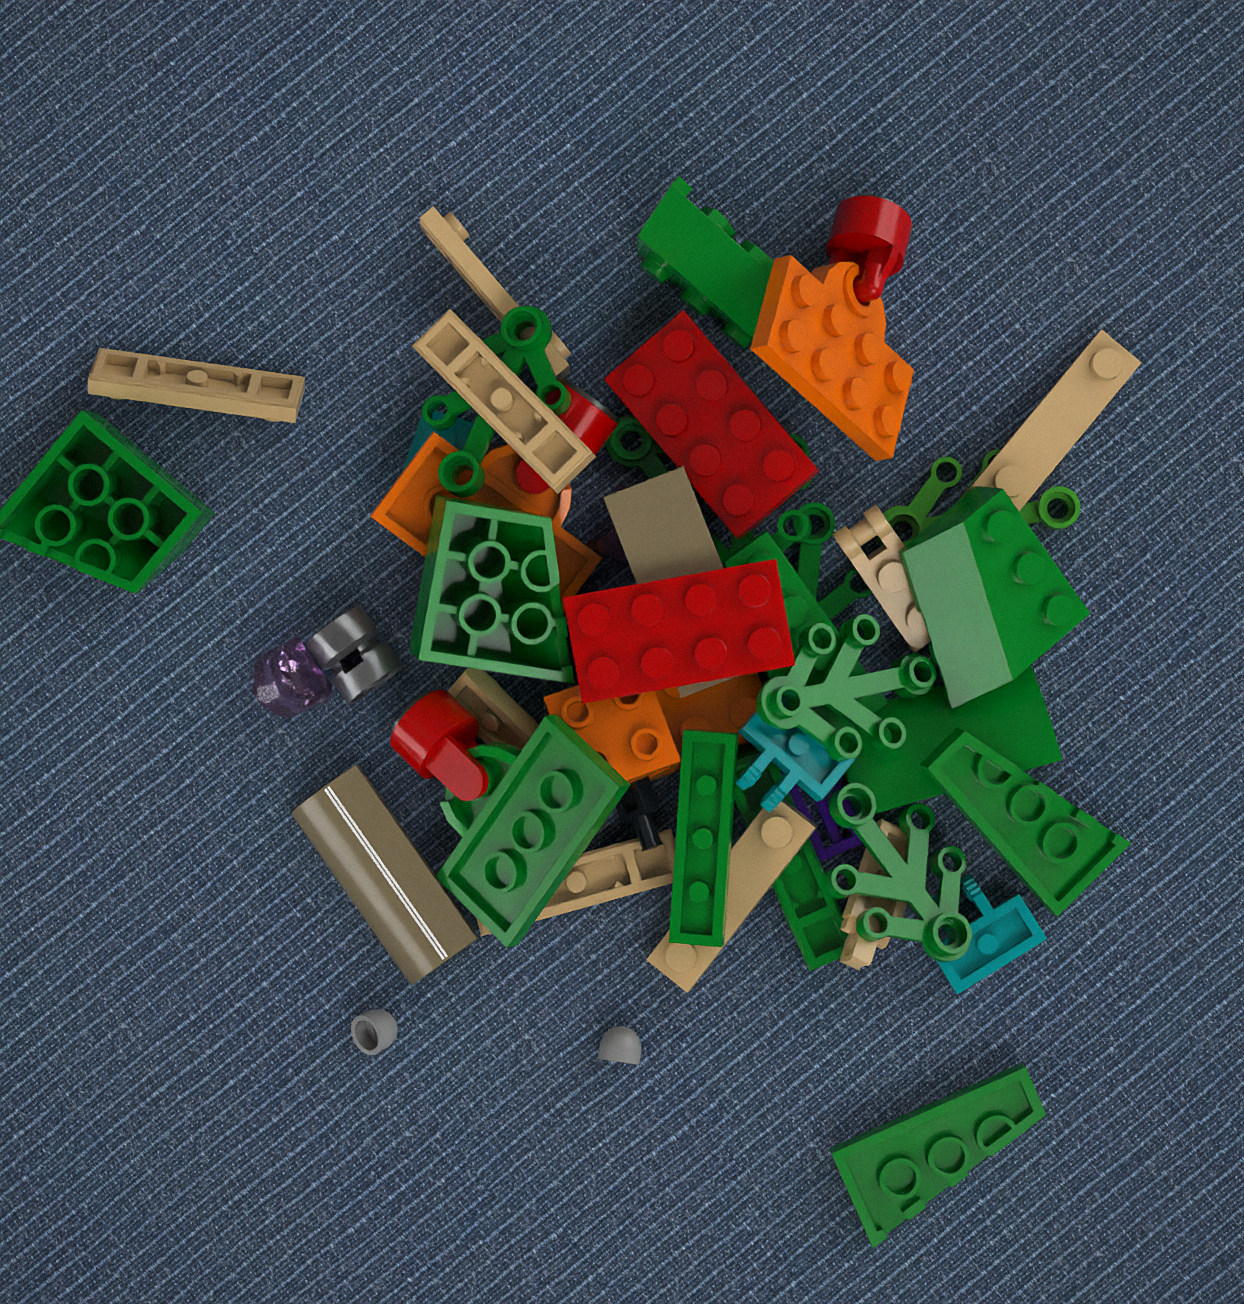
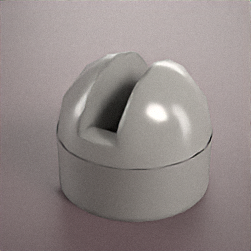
M383 1009L368 1010L353 1019L351 1033L355 1044L362 1052L368 1055H375L387 1049L396 1040L398 1026L396 1019L389 1012Z
M625 1026L609 1029L601 1039L598 1059L640 1065L642 1049L639 1036L634 1030Z

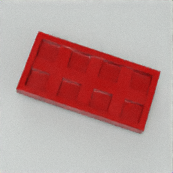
M684 310L604 378L677 468L684 466L692 486L739 540L820 472L817 466Z
M776 559L563 597L582 704L796 666Z

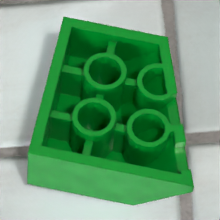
M678 176L637 236V255L643 259L639 266L651 278L662 285L667 279L683 291L680 299L685 305L701 317H704L708 312L724 324L720 330L721 333L737 347L745 350L748 345L751 346L774 261L758 246L748 240H744L739 245L732 238L736 232L728 223L729 220L715 208L710 209L703 206L699 209L686 197L693 188Z
M81 410L0 509V539L138 594L187 549L215 515V512L98 412Z
M974 487L899 551L917 612L922 613L931 641L928 647L933 663L939 666L946 688L942 691L947 707L950 709L1013 681L1090 614L1003 488Z
M436 494L409 651L418 660L575 684L572 665L569 661L566 639L568 634L566 619L562 611L559 589L560 577L551 518L491 503Z

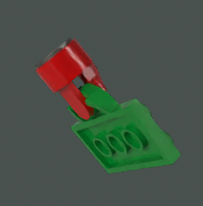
M432 690L415 699L401 713L391 730L390 746L422 778L430 779L436 777L446 786L445 801L439 803L447 822L461 835L462 839L444 863L436 878L507 948L519 945L631 784L557 714L548 715L543 718L522 750L512 744L498 742L478 745L474 742L479 730L478 720L447 690Z

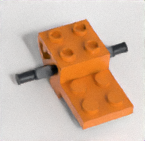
M566 626L568 637H566L567 647L572 658L570 664L572 665L575 684L570 683L571 688L543 697L548 715L557 714L631 784L615 806L620 821L622 823L632 821L642 852L663 845V842L660 839L652 817V813L659 810V803L651 781L679 772L681 768L684 729L737 732L756 710V698L762 687L758 672L737 676L681 698L678 688L674 687L582 704L569 628ZM739 734L738 747L750 743Z

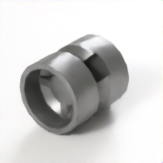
M361 605L336 618L305 644L323 669L332 668L335 673L331 681L349 705L378 688L404 666L386 641H376L375 636L378 629ZM360 652L364 661L359 665H355L350 658Z

